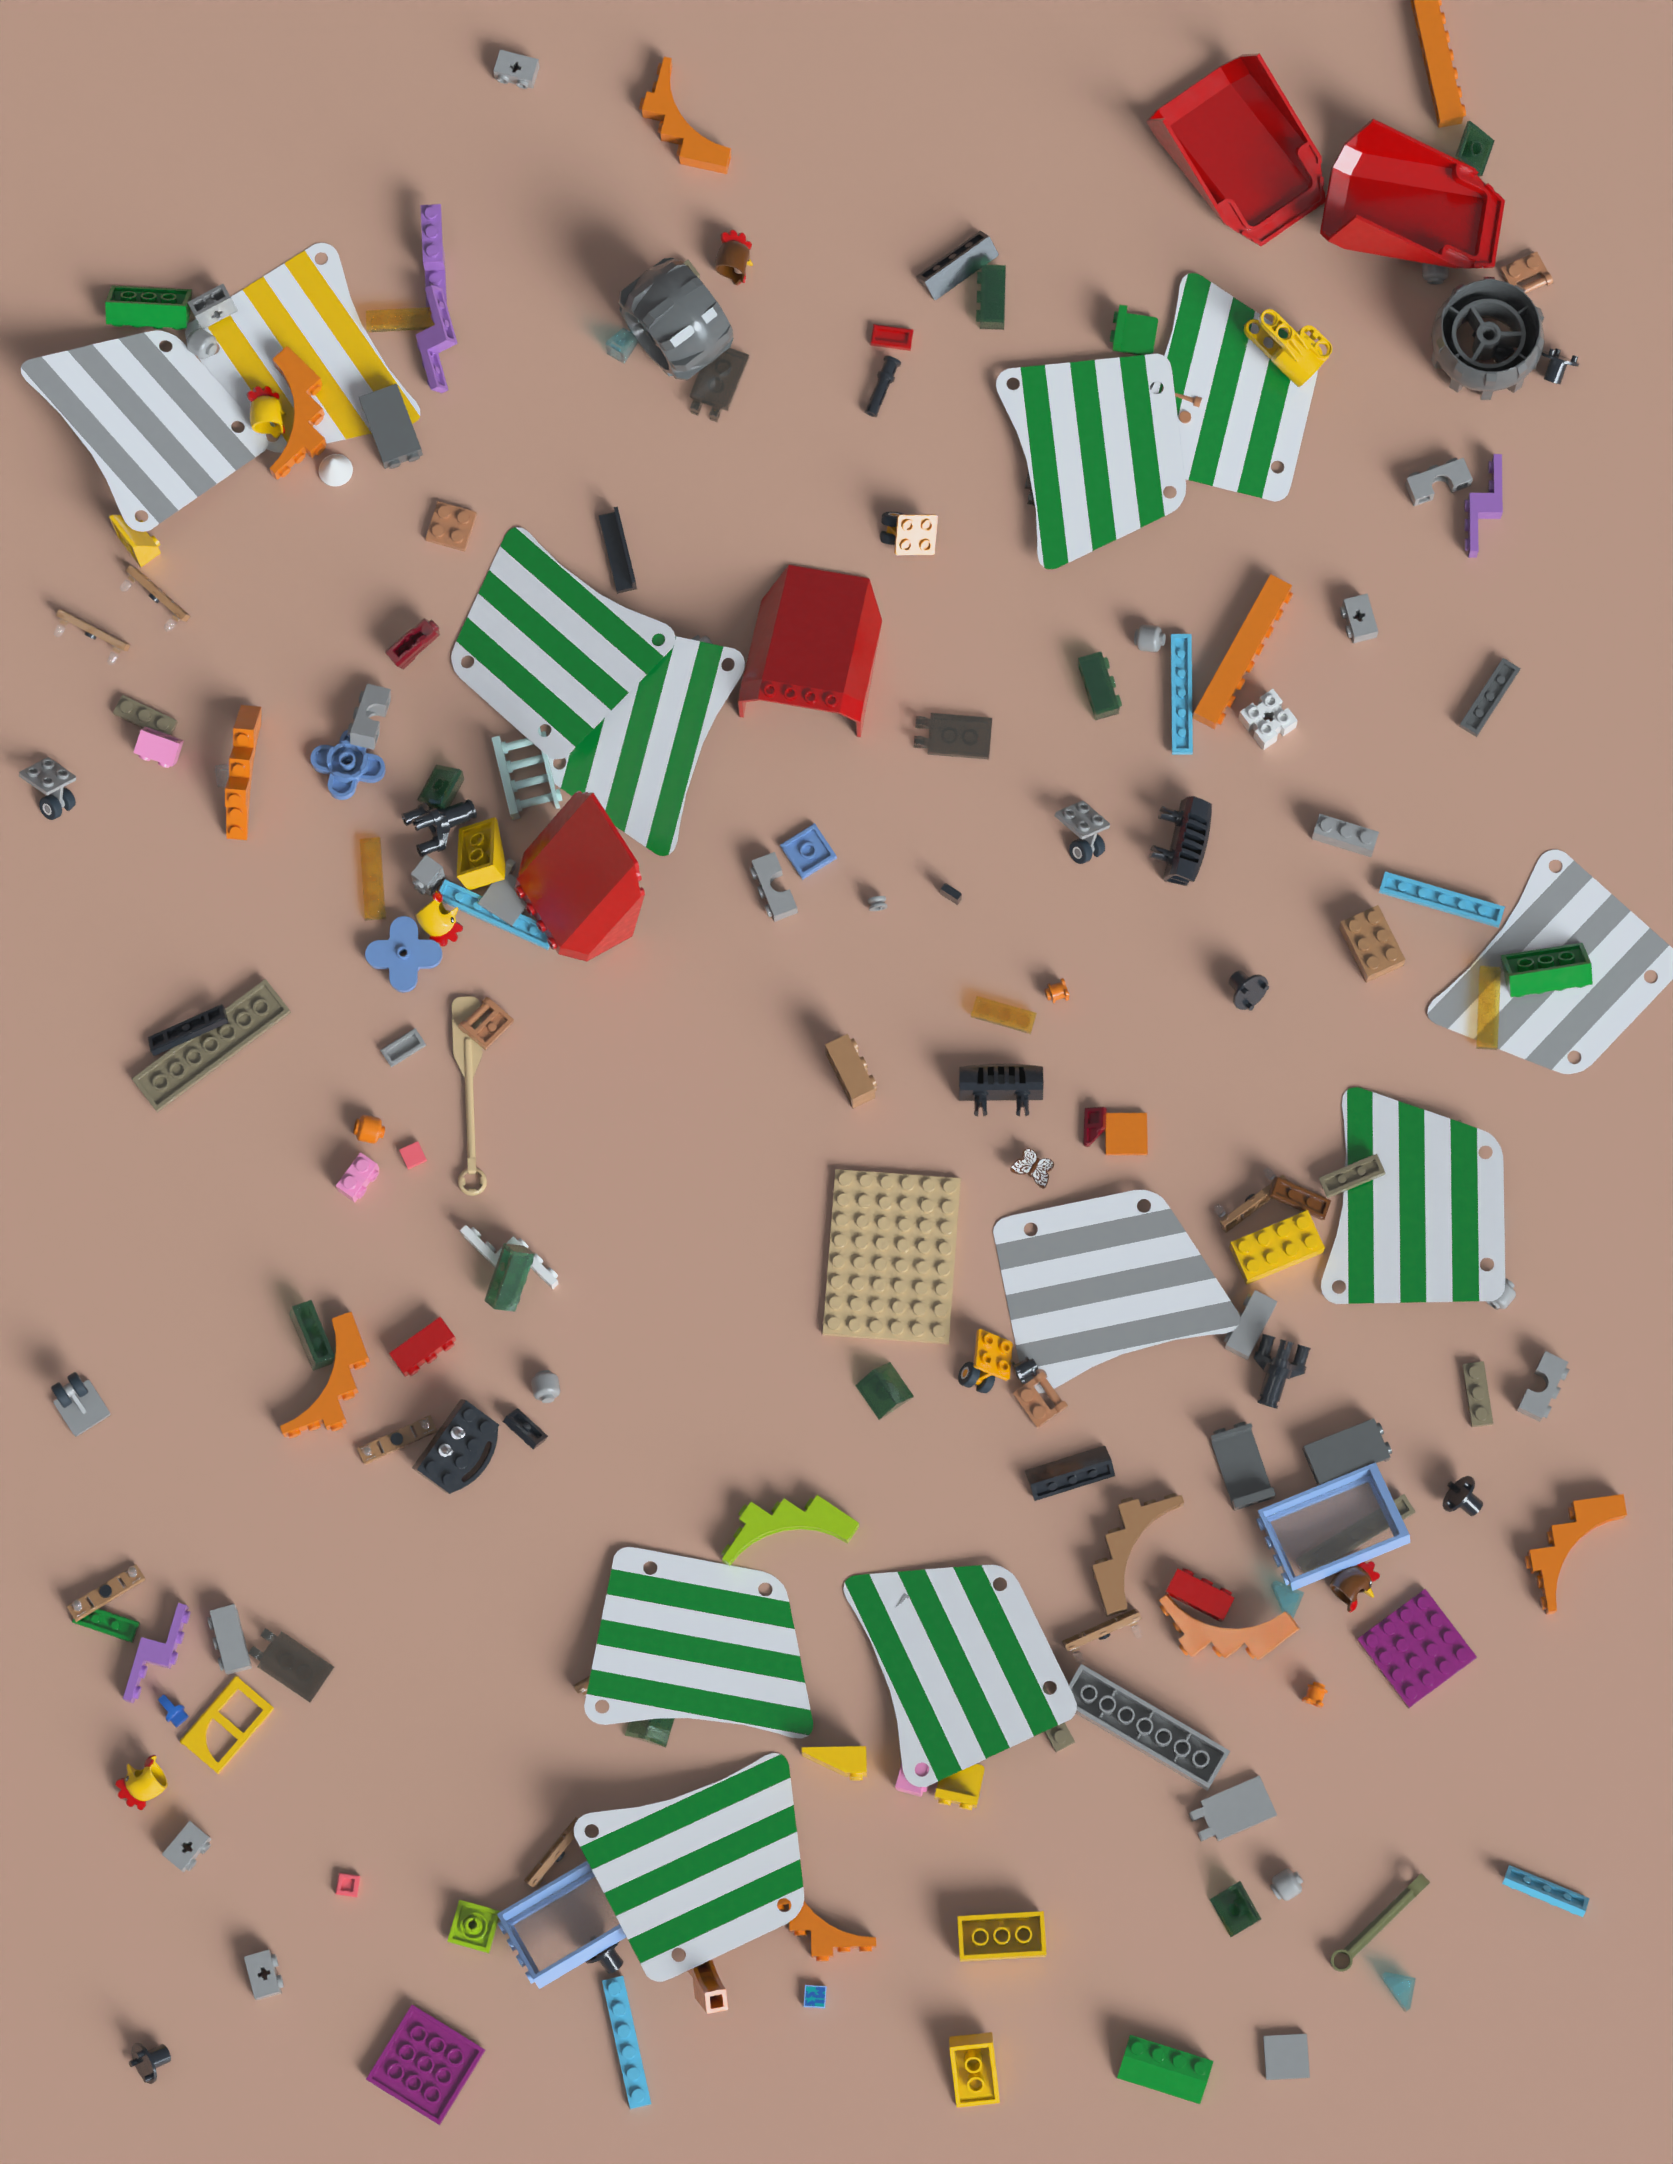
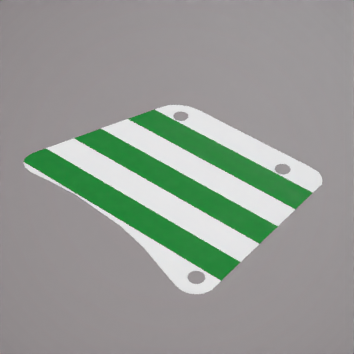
M1189 273L1182 278L1179 286L1173 330L1164 355L1171 364L1175 393L1196 398V396L1202 397L1200 406L1196 407L1193 406L1194 403L1175 396L1185 479L1274 502L1280 501L1288 495L1318 370L1302 386L1297 387L1245 335L1244 325L1252 319L1259 320L1260 314L1197 273ZM1265 317L1263 318L1266 324H1272L1271 321ZM1254 323L1249 325V331L1252 334H1257L1259 331L1258 326ZM1281 328L1278 330L1279 337L1286 339L1288 333ZM1264 338V346L1272 348V339ZM1155 381L1151 392L1160 394L1163 384ZM1188 411L1191 414V421L1189 423H1182L1179 420L1181 412ZM1274 461H1281L1284 464L1282 473H1274L1271 470V464Z
M1148 354L1008 368L1000 373L996 380V388L1017 431L1027 460L1036 507L1037 555L1039 563L1044 568L1057 569L1172 513L1181 505L1186 494V480L1171 364L1165 356L1161 354ZM1012 377L1017 378L1020 381L1019 388L1010 390L1006 385L1008 379ZM1155 381L1163 384L1164 389L1160 394H1154L1150 390V385ZM1166 486H1173L1176 489L1177 494L1174 498L1169 499L1163 495V490Z
M514 527L504 536L456 640L451 660L454 671L459 678L550 758L562 759L567 757L673 648L675 634L667 624L625 608L599 594L560 565L527 530ZM659 633L665 636L663 645H653L652 638L655 634ZM472 656L474 658L473 666L470 668L462 667V658ZM543 724L550 725L552 729L547 737H542L538 733L539 727Z
M655 634L652 638V643L655 646H661L665 642L663 634ZM675 636L673 648L565 757L566 766L563 769H556L553 766L554 759L548 756L554 783L571 796L577 791L594 793L617 828L656 855L667 856L672 853L678 841L686 793L703 742L718 712L743 674L745 661L742 654L734 648ZM726 658L734 660L735 666L731 671H724L721 667L722 661Z
M1349 1088L1344 1093L1342 1099L1346 1145L1345 1167L1377 1154L1384 1168L1385 1175L1344 1191L1337 1235L1321 1281V1290L1324 1297L1334 1304L1497 1300L1505 1290L1504 1167L1502 1149L1497 1140L1490 1133L1363 1088ZM1482 1146L1491 1147L1493 1153L1489 1159H1482L1479 1156L1478 1152ZM1490 1258L1493 1260L1494 1267L1491 1271H1483L1481 1269L1480 1262L1482 1259ZM1337 1280H1342L1346 1284V1290L1341 1294H1337L1332 1290V1284Z
M625 1547L617 1551L613 1558L584 1704L585 1713L588 1718L597 1724L603 1725L657 1718H692L742 1724L791 1738L802 1739L809 1736L813 1730V1719L790 1603L784 1585L776 1577L763 1571L634 1547ZM652 1561L656 1563L657 1571L655 1574L648 1575L644 1572L643 1566L646 1562ZM769 1583L772 1586V1593L769 1596H762L758 1591L760 1584ZM606 1700L609 1703V1710L606 1713H598L595 1709L597 1701Z
M975 1565L851 1576L845 1581L843 1588L845 1597L872 1643L891 1693L898 1723L903 1772L905 1778L912 1785L927 1787L1071 1720L1075 1715L1077 1703L1020 1583L1007 1569L998 1565ZM1002 1577L1007 1581L1006 1589L1003 1591L994 1589L993 1581L996 1578ZM904 1594L910 1596L908 1599L905 1598V1600L896 1607V1605L899 1603ZM1046 1681H1053L1057 1685V1690L1054 1694L1048 1695L1044 1693L1043 1684ZM921 1762L929 1766L928 1774L923 1777L915 1773L916 1765Z
M771 1753L765 1755L718 1782L671 1800L641 1807L592 1812L583 1815L575 1823L574 1836L646 1976L651 1980L663 1982L775 1930L793 1920L803 1906L804 1886L790 1768L787 1759L782 1754ZM594 1824L598 1827L599 1834L595 1838L586 1836L584 1831L587 1825ZM782 1898H787L791 1902V1909L787 1912H782L777 1907V1902ZM675 1948H682L685 1951L686 1957L683 1961L676 1962L673 1960L671 1954Z

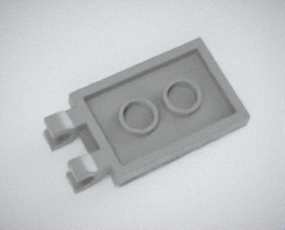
M1260 1775L1200 1801L1202 1808L1189 1813L1192 1822L1204 1817L1209 1828L1198 1833L1201 1842L1213 1836H1216L1217 1841H1220L1277 1816Z

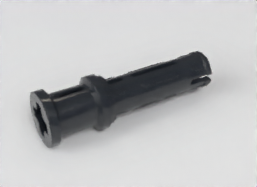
M884 356L885 362L881 371L877 374L878 381L865 410V413L871 417H877L890 383L895 380L894 375L897 367L901 365V361L894 357Z

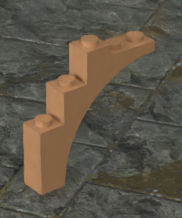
M1176 1493L1164 1496L1165 1500L1156 1502V1499L1144 1502V1506L1140 1505L1139 1498L1134 1500L1133 1497L1123 1499L1121 1504H1118L1117 1508L1124 1529L1121 1530L1120 1527L1108 1530V1534L1105 1535L1111 1560L1107 1558L1098 1559L1092 1565V1571L1106 1617L1125 1612L1128 1609L1124 1592V1574L1127 1560L1134 1544L1155 1520L1167 1512L1184 1505L1182 1495L1177 1496Z

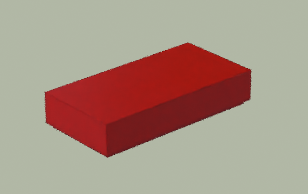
M873 324L871 346L911 351L914 330Z

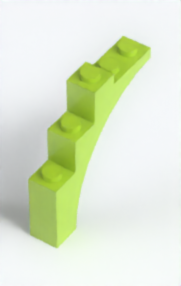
M818 1495L814 1499L810 1498L804 1507L806 1512L785 1498L782 1502H776L771 1510L773 1515L750 1502L748 1506L745 1504L738 1513L741 1516L739 1522L745 1526L743 1528L740 1526L733 1536L736 1539L732 1545L727 1544L722 1551V1561L730 1566L753 1543L768 1535L788 1530L819 1531L832 1535L848 1544L859 1528V1522Z

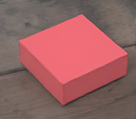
M418 1141L399 1150L408 1170L427 1161Z
M339 1873L336 1895L357 1898L361 1876Z

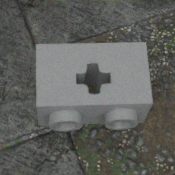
M500 50L493 70L494 78L503 84L512 83L522 89H533L540 68L539 59Z
M224 284L188 302L202 329L238 311Z
M1368 593L1344 599L1340 612L1342 618H1346L1348 624L1345 626L1348 638L1351 637L1353 643L1377 638L1378 628ZM1358 616V618L1362 619V621L1359 622L1358 619H1355V617Z
M189 1821L162 1855L182 1872L190 1871L197 1863L195 1860L200 1853L204 1854L211 1846L209 1842L212 1839ZM186 1844L191 1845L192 1852H185L184 1846Z
M266 1950L244 1957L256 2000L282 1993L281 1988L284 1987L281 1974L277 1975L275 1967L279 1966L276 1954ZM263 1969L270 1972V1974L267 1975V1980H265L263 1977H260V1975L263 1974Z

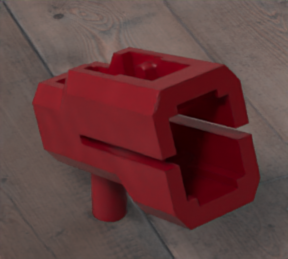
M424 618L387 649L385 653L397 667L404 670L415 660L419 653L440 636L439 626L432 619L428 621Z

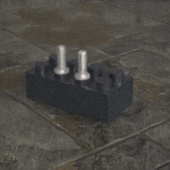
M460 1399L412 1469L445 1493L451 1494L461 1490L475 1481L491 1461L497 1444L499 1424L468 1401ZM490 1441V1448L484 1462L469 1479L463 1482L461 1480L462 1477L476 1465L484 1451L485 1445Z

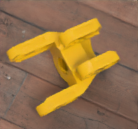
M1272 309L1263 311L1259 316V320L1252 319L1244 325L1245 335L1297 387L1302 386L1332 353L1331 343L1315 327L1307 325L1299 331H1295ZM1265 314L1272 315V324L1269 325L1264 322ZM1251 323L1258 326L1259 331L1257 334H1252L1249 331ZM1280 328L1287 330L1288 336L1286 339L1279 337L1278 330ZM1310 331V337L1305 332ZM1264 338L1272 339V348L1264 346ZM1319 344L1326 346L1327 353L1323 355L1321 348L1318 346Z

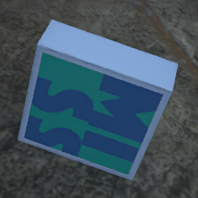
M805 1985L804 2007L825 2009L827 1986Z

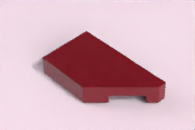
M1085 1108L1083 1146L1090 1147L1106 1129L1107 1108Z

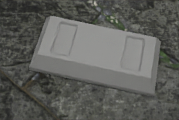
M414 1028L380 1051L389 1065L393 1067L425 1047L426 1043L416 1028Z

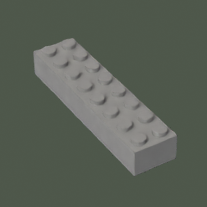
M1082 1664L1069 1684L1077 1703L1075 1714L1208 1791L1230 1753L1228 1749Z

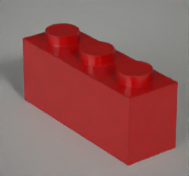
M440 1316L391 1351L389 1355L405 1377L407 1375L413 1376L425 1362L427 1364L433 1362L438 1357L437 1354L442 1350L446 1352L455 1345L456 1338Z
M1177 1568L1165 1594L1223 1623L1235 1597L1231 1596L1232 1592L1222 1587L1220 1590L1213 1587V1583L1205 1578L1199 1580L1193 1577L1194 1573L1188 1569L1183 1568L1180 1570Z

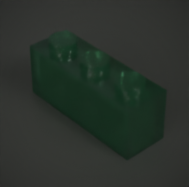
M982 265L981 272H977V284H981V291H977L976 303H980V310H976V322H980V329L1004 330L1006 265Z
M1102 651L1078 658L1077 665L1095 721L1119 714L1122 702L1119 694L1115 695L1114 692L1116 684L1113 675L1109 676L1107 670L1110 669L1108 658L1103 657Z
M504 1243L484 1301L495 1310L515 1312L535 1254L523 1245Z
M312 1300L292 1306L290 1317L312 1370L331 1365L335 1356Z

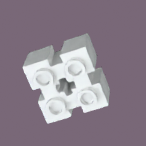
M1274 689L1261 696L1257 706L1251 703L1240 711L1238 718L1247 731L1251 729L1255 731L1253 738L1262 750L1275 743L1279 733L1285 736L1296 728L1298 721L1289 708L1285 710L1281 708L1283 701ZM1265 717H1269V718L1272 719V721H1270V720H1266V721H1265L1264 719H1265Z

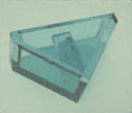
M622 328L607 340V354L625 364L638 341L630 331Z
M1279 1581L1272 1582L1271 1586L1282 1613L1288 1611L1291 1617L1294 1618L1304 1592L1297 1589L1292 1591L1290 1586Z
M1388 1972L1383 1973L1380 1977L1404 2012L1408 2011L1411 2008L1416 1978Z

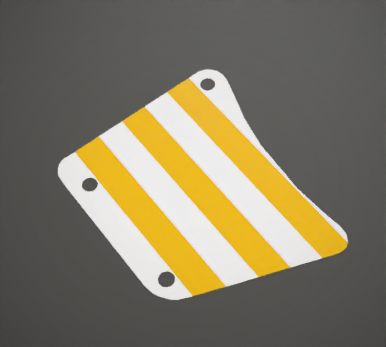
M327 243L312 245L231 296L238 311L203 329L215 336L220 350L217 354L206 359L199 358L200 361L248 415H250L251 401L246 394L249 391H253L254 387L259 386L263 389L265 386L271 388L272 393L277 392L279 394L281 407L287 414L281 416L285 427V434H281L275 442L268 441L267 450L282 453L293 429L295 415L293 395L285 378L276 369L272 360L286 346L321 378V390L316 395H311V397L323 408L325 415L323 420L318 425H313V427L325 438L326 444L371 434L372 432L362 410L359 397L394 384L398 385L412 424L420 418V408L417 402L386 366L361 324L350 297L339 254L333 246ZM317 253H325L328 256V261L323 265L317 264L315 262V255ZM197 319L188 324L185 331L186 339L192 331L202 329ZM270 422L273 427L279 425L275 422Z

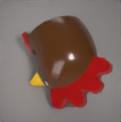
M730 230L728 233L723 232L720 234L723 244L716 256L715 270L720 275L732 279L735 285H739L741 282L745 283L746 265L753 266L750 260L752 243L746 241L744 233L737 235L735 230ZM734 268L738 269L741 273H736Z
M1364 1561L1337 1572L1330 1583V1589L1341 1601L1348 1605L1347 1611L1350 1613L1358 1605V1593L1362 1592L1372 1598L1374 1597L1371 1589L1372 1582L1378 1580L1380 1574L1373 1571L1375 1564L1372 1561L1368 1563Z

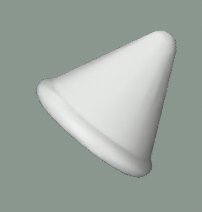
M331 454L322 460L318 472L325 484L337 487L349 481L353 473L351 461L346 456Z

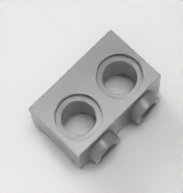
M428 855L424 856L411 873L412 883L415 885L414 888L422 895L426 893L431 896L445 879L443 867Z

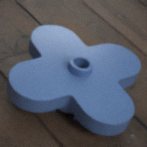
M348 730L344 731L341 735L339 744L336 746L320 745L312 751L310 756L312 767L317 772L330 775L328 789L331 796L338 800H346L352 797L359 781L376 783L384 777L386 772L385 763L381 757L366 753L367 748L350 744V736L347 735Z
M401 916L392 922L389 940L371 942L366 948L365 957L371 967L375 969H389V980L392 987L398 992L406 993L416 987L418 971L438 966L442 960L443 953L437 942L433 940H419L416 922L410 917ZM407 952V955L401 956L400 953Z

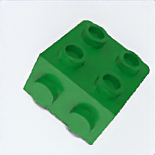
M1119 305V311H1114L1113 323H1116V330H1111L1110 342H1113V351L1136 355L1153 354L1158 319L1156 317L1127 313L1128 306Z

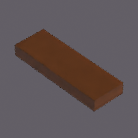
M1278 1176L1274 1177L1268 1193V1197L1302 1212L1308 1210L1311 1216L1320 1220H1325L1331 1200Z

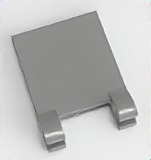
M509 858L506 861L505 879L492 883L478 902V905L510 926H513L526 908V903L515 892L517 878L511 874L516 868V862Z

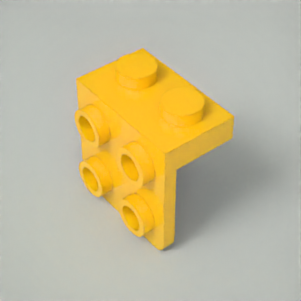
M974 1764L938 1781L934 1799L943 1805L959 1804V1808L972 1810V1807L977 1808L985 1770L984 1766Z

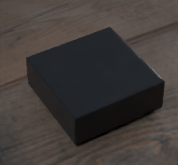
M944 883L940 894L958 905L962 900V893Z

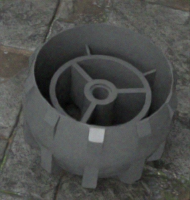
M663 258L620 291L618 304L620 305L619 311L647 355L668 376H674L675 379L687 381L731 347L734 339L733 329L726 315L704 283L682 261L674 258Z
M1484 277L1483 280L1467 285L1460 284L1453 289L1451 296L1438 309L1431 334L1433 343L1431 360L1435 369H1443L1451 378L1449 385L1451 389L1458 393L1463 387H1466L1470 390L1480 391V400H1491L1494 391L1507 388L1514 393L1522 388L1524 379L1533 369H1536L1544 346V316L1541 308L1536 307L1534 302L1525 293L1526 289L1518 284L1514 286L1504 281L1495 280V277ZM1482 318L1497 320L1506 325L1512 332L1500 331L1498 325L1492 322L1484 323ZM1467 321L1476 334L1472 348L1474 354L1472 359L1461 350L1456 337L1458 328ZM1497 348H1518L1510 358L1497 364H1482L1478 362L1479 359L1485 361L1493 358Z

